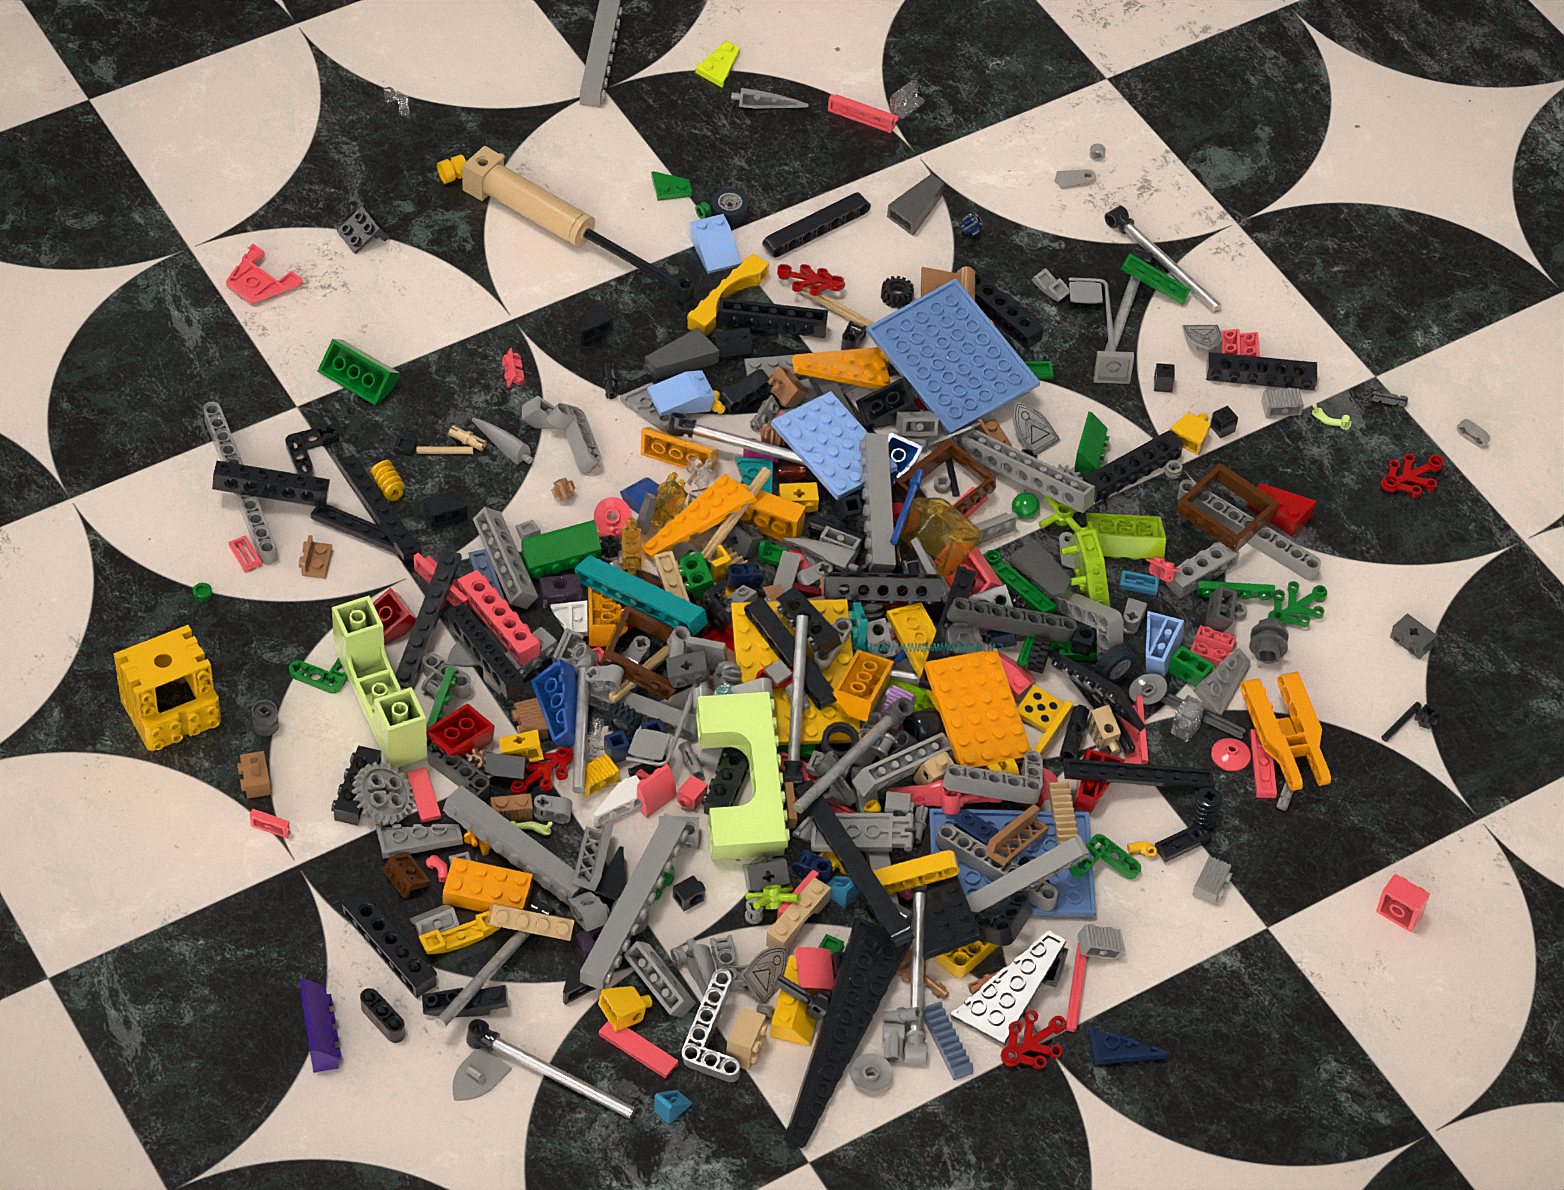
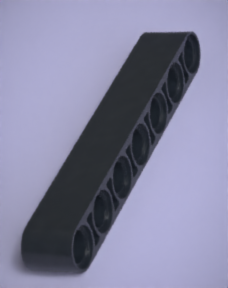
M859 192L853 193L768 235L763 240L762 246L774 258H777L866 214L870 210L871 204Z
M760 597L744 606V612L778 658L793 671L795 638L764 598ZM806 654L804 690L819 710H823L837 701L833 695L834 689Z

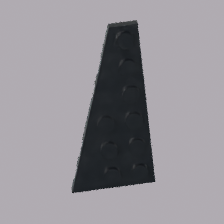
M1055 650L1048 654L1052 660L1051 665L1057 671L1063 672L1092 694L1097 702L1109 705L1112 711L1140 732L1146 727L1119 686Z
M957 875L927 884L922 954L924 961L982 940V935Z

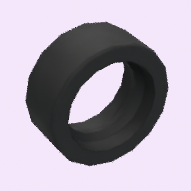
M834 722L823 731L821 748L824 754L833 750L838 758L841 759L849 750L840 752L832 749L828 742L831 734L835 732L847 734L852 741L849 750L859 741V735L856 729L849 723Z

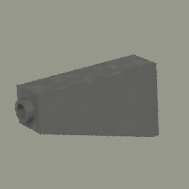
M930 174L888 205L887 217L913 236L942 197L944 182Z
M696 328L645 356L644 369L648 375L658 380L717 364L719 362L720 350Z

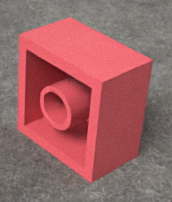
M1394 874L1382 891L1376 912L1412 932L1424 914L1430 893L1412 884L1406 878Z

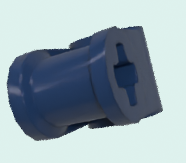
M756 562L731 564L728 567L725 580L728 583L727 587L738 589L742 585L747 587L761 585L764 577L758 571V564Z
M802 850L799 860L792 866V870L802 877H806L812 870H815L819 873L818 880L824 884L832 878L831 861L809 850Z

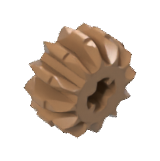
M771 423L762 426L760 435L762 442L775 446L788 445L771 426Z

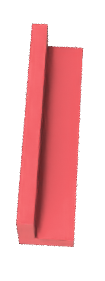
M831 94L829 97V112L889 133L892 132L899 120L897 115L837 94Z
M417 553L414 555V570L430 584L438 563L430 556L423 558ZM454 579L446 600L454 607L464 602L469 610L472 611L473 609L468 604V598L458 590V582Z
M1136 696L1135 705L1132 706L1145 725L1142 696ZM1121 717V721L1136 747L1134 753L1126 754L1124 751L1125 763L1147 765L1148 752L1145 728L1140 732Z

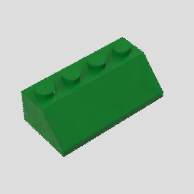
M341 339L331 340L317 372L374 405L379 404L393 390L400 376V372Z
M594 520L521 539V557L531 580L574 569L589 555L601 559V545Z

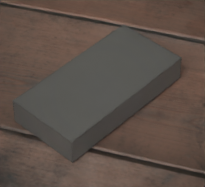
M650 493L645 494L635 525V529L644 535L648 532L658 501Z

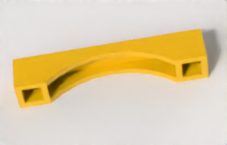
M753 253L748 258H745L737 269H733L731 274L726 279H723L720 285L713 289L705 300H701L696 309L689 312L687 328L692 331L698 328L705 336L710 334L716 328V315L719 309L720 298H728L742 289L758 286L769 275V263Z

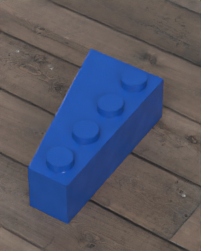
M559 659L532 679L531 683L553 743L570 748L575 744L577 706L575 669L573 665Z

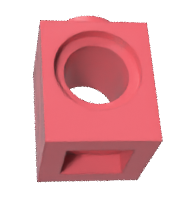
M691 775L679 788L677 802L683 808H688L694 812L702 802L704 794H707L708 784Z

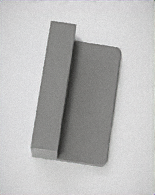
M448 904L410 918V922L416 927L418 936L436 929L441 933L460 926L454 907Z

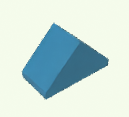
M833 876L826 883V885L831 887L830 898L844 908L858 896V890L849 876Z
M678 1090L656 1093L654 1112L665 1122L671 1124L690 1107L692 1102Z

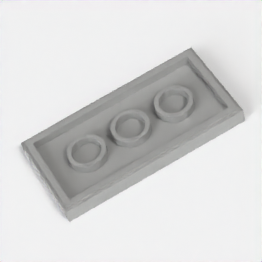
M918 538L911 540L927 573L940 574L931 555ZM942 578L941 599L946 603L949 589Z

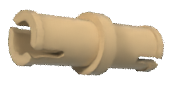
M455 425L452 426L453 429H450L448 434L450 437L462 441V444L465 446L470 445L481 452L484 450L483 448L487 444L486 440L473 435L471 431L467 432Z

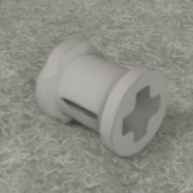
M758 898L749 899L746 902L747 911L745 912V919L750 924H758L763 919L762 911L764 906L759 909L753 907V902L759 900Z

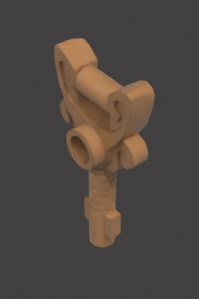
M911 947L895 974L901 976L904 983H909L911 980V967L904 969L912 961ZM925 960L923 983L932 989L934 995L945 999L949 992L942 983L937 984L925 974Z

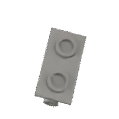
M770 395L769 399L762 402L757 412L758 415H755L750 421V427L753 430L762 429L764 424L771 423V420L775 418L780 410L773 395Z

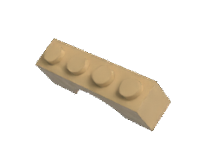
M814 877L800 893V902H792L767 931L766 946L769 948L786 947L788 950L794 943L805 921L812 914H819L829 902L831 887Z
M491 903L487 923L493 926L570 941L574 920Z

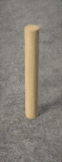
M417 447V454H473V447Z

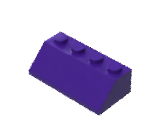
M302 978L300 979L301 1000L313 1073L338 1069V1060H342L340 1047L336 1048L335 1042H339L337 1029L333 1030L332 1024H336L334 1011L330 1012L329 1009L330 1006H333L332 996L327 994L326 986Z

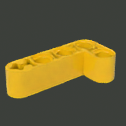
M977 941L934 958L951 975L962 978L1000 945Z

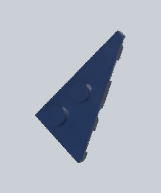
M1088 1026L1087 1031L1094 1065L1166 1059L1167 1051L1152 1045L1150 1048L1139 1044L1137 1040L1118 1036L1113 1032L1103 1033L1094 1030V1026Z

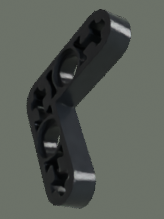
M324 425L293 433L286 437V449L296 474L313 476V464L307 449L336 442L339 436L338 428L335 425ZM310 436L317 437L314 441H310L307 438ZM292 442H295L297 444V448H294V444ZM298 454L304 455L302 459L295 458ZM303 465L305 466V469H306L305 472H304V470H302V466H303Z

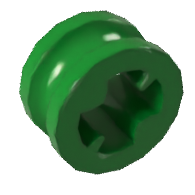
M706 202L695 206L696 214L700 219L712 215L711 208Z

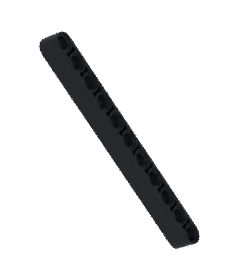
M812 779L794 788L798 800L815 784ZM821 794L805 811L895 948L915 938L911 928Z

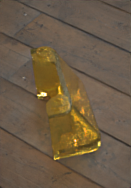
M913 498L900 538L911 548H914L911 540L918 538L926 550L940 562L935 567L938 574L948 577L954 574L958 566L961 565L978 543L982 532L948 501L942 498Z

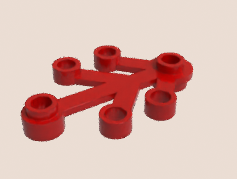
M780 264L777 268V275L782 280H787L789 277L804 280L792 283V290L794 292H801L803 287L810 286L809 294L818 296L820 291L823 290L840 291L845 288L844 278L837 275L832 276L825 268H819L817 274L807 264L800 265V273L792 272V267L787 264Z
M1407 453L1403 459L1404 468L1402 475L1396 477V472L1400 468V462L1391 460L1388 466L1390 470L1389 475L1382 479L1381 486L1387 492L1401 490L1410 492L1412 497L1418 498L1421 495L1422 488L1418 485L1411 486L1403 483L1410 482L1423 485L1426 490L1434 491L1437 485L1436 480L1417 476L1429 471H1439L1443 466L1444 460L1439 455H1432L1427 464L1411 471L1415 456Z
M563 747L554 753H543L544 760L550 761L548 763H538L544 761L539 760L533 762L536 764H529V772H535L523 781H514L511 786L512 795L527 794V787L543 775L544 777L540 781L541 789L543 791L551 790L553 788V768L558 764L559 768L555 770L556 778L558 780H565L568 777L567 765L574 758L573 750Z
M1029 1010L1024 1015L1026 1022L1023 1043L1018 1047V1033L1022 1031L1023 1026L1019 1021H1013L1009 1024L1008 1046L1001 1051L1000 1055L1001 1061L1006 1066L1014 1067L1018 1063L1033 1066L1036 1069L1045 1067L1047 1063L1045 1057L1039 1055L1033 1058L1022 1055L1027 1050L1049 1055L1053 1059L1058 1058L1062 1054V1048L1059 1045L1050 1047L1037 1043L1052 1033L1059 1034L1064 1031L1067 1026L1066 1020L1062 1016H1055L1050 1019L1046 1028L1033 1036L1034 1022L1038 1020V1013L1034 1010ZM1029 1014L1034 1016V1020L1029 1018ZM1057 1020L1061 1022V1027L1056 1024ZM1013 1024L1018 1026V1031L1013 1029ZM1056 1049L1058 1055H1055L1052 1050ZM1009 1053L1014 1055V1059L1009 1057ZM1037 1059L1042 1061V1066L1037 1064Z

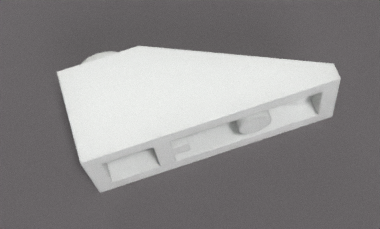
M636 775L619 782L594 813L595 828L642 806V802L637 798V785L640 780Z

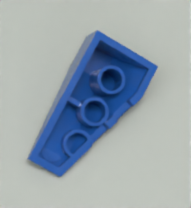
M890 432L888 436L889 457L897 465V470L890 474L892 486L897 478L915 465L924 447ZM863 488L859 489L857 493L861 499Z

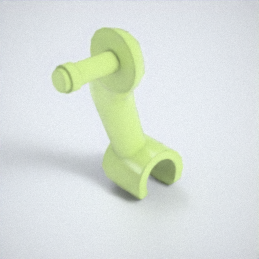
M1316 403L1312 405L1314 408L1312 415L1324 424L1340 426L1345 430L1351 427L1352 422L1349 421L1350 417L1348 415H1343L1341 419L1329 418L1321 408L1317 407Z
M511 821L521 830H533L544 836L551 833L550 827L552 822L543 825L533 821L522 823Z

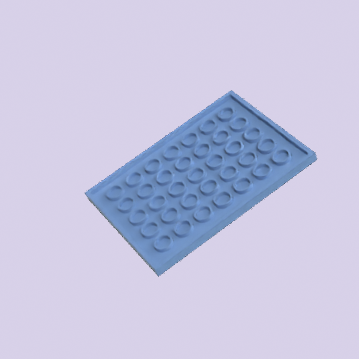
M956 278L866 327L867 334L899 374L906 378L911 389L927 409L939 418L938 423L948 435L977 422V419L986 417L1040 386L1038 378Z
M929 809L930 855L944 851L936 844L939 826L942 824L954 826V821L965 809H961L960 813L954 815L946 814L942 809ZM967 809L999 831L1024 812L1019 810ZM1039 811L1037 816L1039 821L1049 827L1048 832L1013 859L1012 862L1018 865L1019 860L1024 856L1033 860L1057 847L1051 811ZM1074 812L1076 828L1078 829L1077 834L1081 836L1085 845H1087L1091 840L1089 812ZM1034 825L1031 826V830H1040ZM1020 835V839H1029L1027 835ZM1009 844V847H1010V848H1018V845H1017V844ZM999 853L1002 856L1007 857L1006 853ZM1090 854L1087 858L1092 859V854ZM957 859L960 870L957 877L965 896L993 882L992 879ZM1081 862V864L1077 868L1081 869L1084 866V864H1082ZM1093 867L1083 878L1074 877L1068 868L1048 879L1050 884L1058 891L1056 906L1053 910L1043 911L1031 904L1033 911L1031 916L1095 917ZM1007 902L986 914L999 915Z

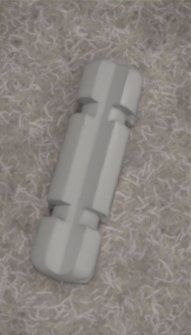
M1287 782L1284 784L1277 803V808L1283 811L1287 810L1294 792L1289 789Z

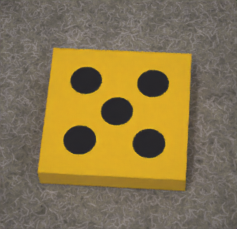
M1033 684L1017 709L1021 719L1045 733L1064 705V702Z

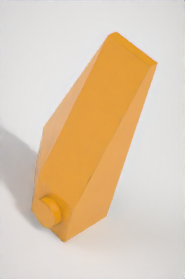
M588 587L589 646H607L617 620L622 613V607L615 600ZM625 622L620 636L628 630V623Z

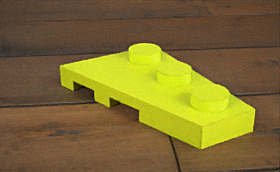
M726 40L696 67L695 73L723 88L725 80L730 74V69L740 53V47Z

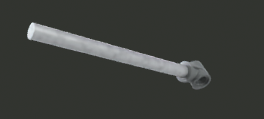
M901 697L889 704L887 709L881 714V720L794 803L795 811L803 813L889 728L897 727L907 716L912 714L914 707L911 700Z

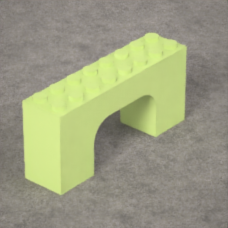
M370 596L332 607L335 651L387 765L390 763L391 769H395L396 767L398 768L427 758L426 717L412 687L401 690L386 655L383 624Z
M769 692L699 696L697 699L696 721L699 749L733 747L742 751L749 761L753 795L752 800L742 806L710 808L707 824L711 861L754 858L761 854H764L765 857L784 855L785 848H788L790 836L789 829H786L787 810H783L785 792L781 791L783 775L782 772H779L781 757L780 754H777L779 740L778 735H775L777 724L776 717H773L774 699H770Z

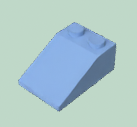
M724 214L690 222L689 237L708 274L741 265L733 235Z
M702 370L683 372L647 388L660 416L670 415L672 412L682 414L710 412L715 398V394Z

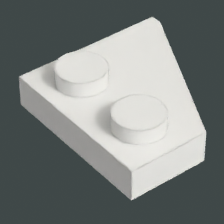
M587 601L551 604V610L564 630L569 628L584 636H589Z

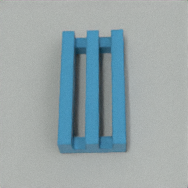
M1123 570L1119 589L1156 596L1160 579L1155 576Z

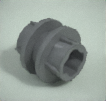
M1273 618L1259 620V623L1251 629L1250 651L1255 655L1257 661L1272 664L1279 662L1280 657L1287 653L1289 633L1279 620Z

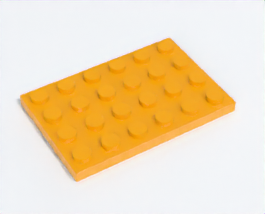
M997 648L993 649V651L990 649L989 652L986 650L985 652L980 651L925 662L924 668L957 765L984 768L991 763L997 762L1000 764L1002 760L1013 758L1015 761L1024 760L1026 752L1032 751Z

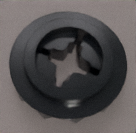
M1010 589L1008 593L1013 607L1029 610L1026 601H1024L1019 592Z

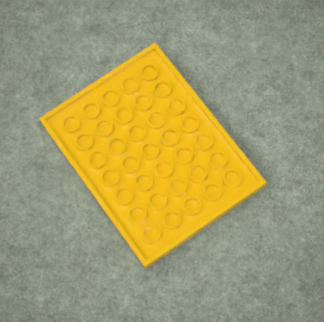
M847 599L808 600L831 625L840 617L849 619ZM777 601L767 602L795 638L796 628L793 629L789 625L785 616L782 617L776 609L778 607ZM751 602L731 603L735 663L740 666V672H742V681L738 682V685L755 680L759 670L766 669L779 660L778 656L744 612V606ZM851 633L827 670L820 671L834 690L853 658ZM807 640L806 654L813 661L815 652L811 649ZM819 657L821 660H826L824 657ZM773 689V717H776L777 724L775 735H778L779 745H788L791 700L786 696L785 689ZM806 694L810 707L802 712L800 745L821 744L823 731L834 722L849 723L859 733L860 721L848 716L838 701L823 710H819ZM842 732L831 734L828 740L829 744L852 743L851 738Z

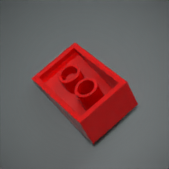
M389 588L373 602L383 624L384 645L405 635L414 627L417 617L401 595L392 588Z
M467 703L427 728L426 735L449 756L471 753L474 747H477L479 751L493 742L495 725Z

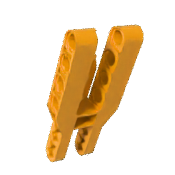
M1299 672L1277 676L1278 688L1291 720L1289 717L1276 719L1272 710L1273 705L1269 702L1266 695L1267 690L1263 687L1259 678L1241 681V693L1262 747L1280 764L1289 789L1295 791L1303 787L1302 777L1294 757L1300 756L1307 757L1319 786L1330 784V772L1319 747L1322 727Z

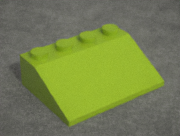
M1086 513V527H1090V530H1096L1103 556L1113 559L1127 557L1132 560H1139L1140 558L1154 559V557L1164 558L1166 535L1161 517Z

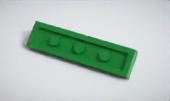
M1130 253L1121 267L1123 271L1183 305L1191 290Z
M1007 563L993 569L1000 581L1006 584L1007 589H1014L1016 592H1019L1024 601H1026L1027 606L1033 611L1049 614L1057 611V605Z
M1199 581L1197 585V595H1202L1203 597H1210L1220 585L1237 591V597H1240V599L1258 598L1259 600H1269L1273 598L1275 593V585Z
M447 667L426 729L444 718L445 712L442 711L444 706H448L451 694H449L451 687H455L457 682V676H455V669ZM427 737V746H429L432 740Z

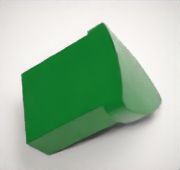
M761 540L759 545L760 563H767L778 567L782 552H789V549Z

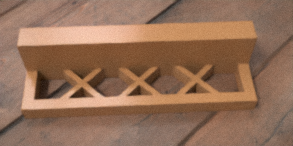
M1033 804L989 840L985 854L1005 867L1047 833L1049 827L1037 819L1040 808ZM1034 825L1040 830H1031V826ZM1020 835H1027L1029 839H1020ZM1009 844H1017L1018 848H1010ZM997 853H1006L1007 857L1003 858Z

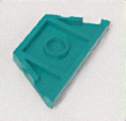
M860 602L853 603L852 611H849V620L852 623L851 642L853 656L857 651L855 648L864 651L863 645L866 642L868 620L863 618L865 612Z

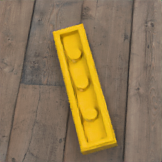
M1067 700L1033 749V751L1040 753L1042 758L1071 716L1073 702Z

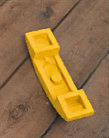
M489 911L476 915L474 921L441 933L436 929L420 935L419 940L427 954H440L474 944L493 934L501 927L487 923Z

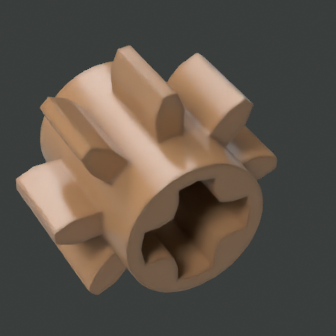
M565 477L553 483L555 487L551 491L554 498L559 497L560 500H565L573 496L572 491L576 488L573 481H567Z
M474 747L472 753H466L468 757L467 762L479 771H483L482 766L484 768L486 766L485 749L478 751L477 747Z

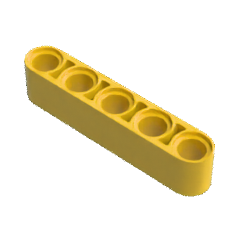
M951 850L873 870L888 894L951 878L960 871L956 855Z

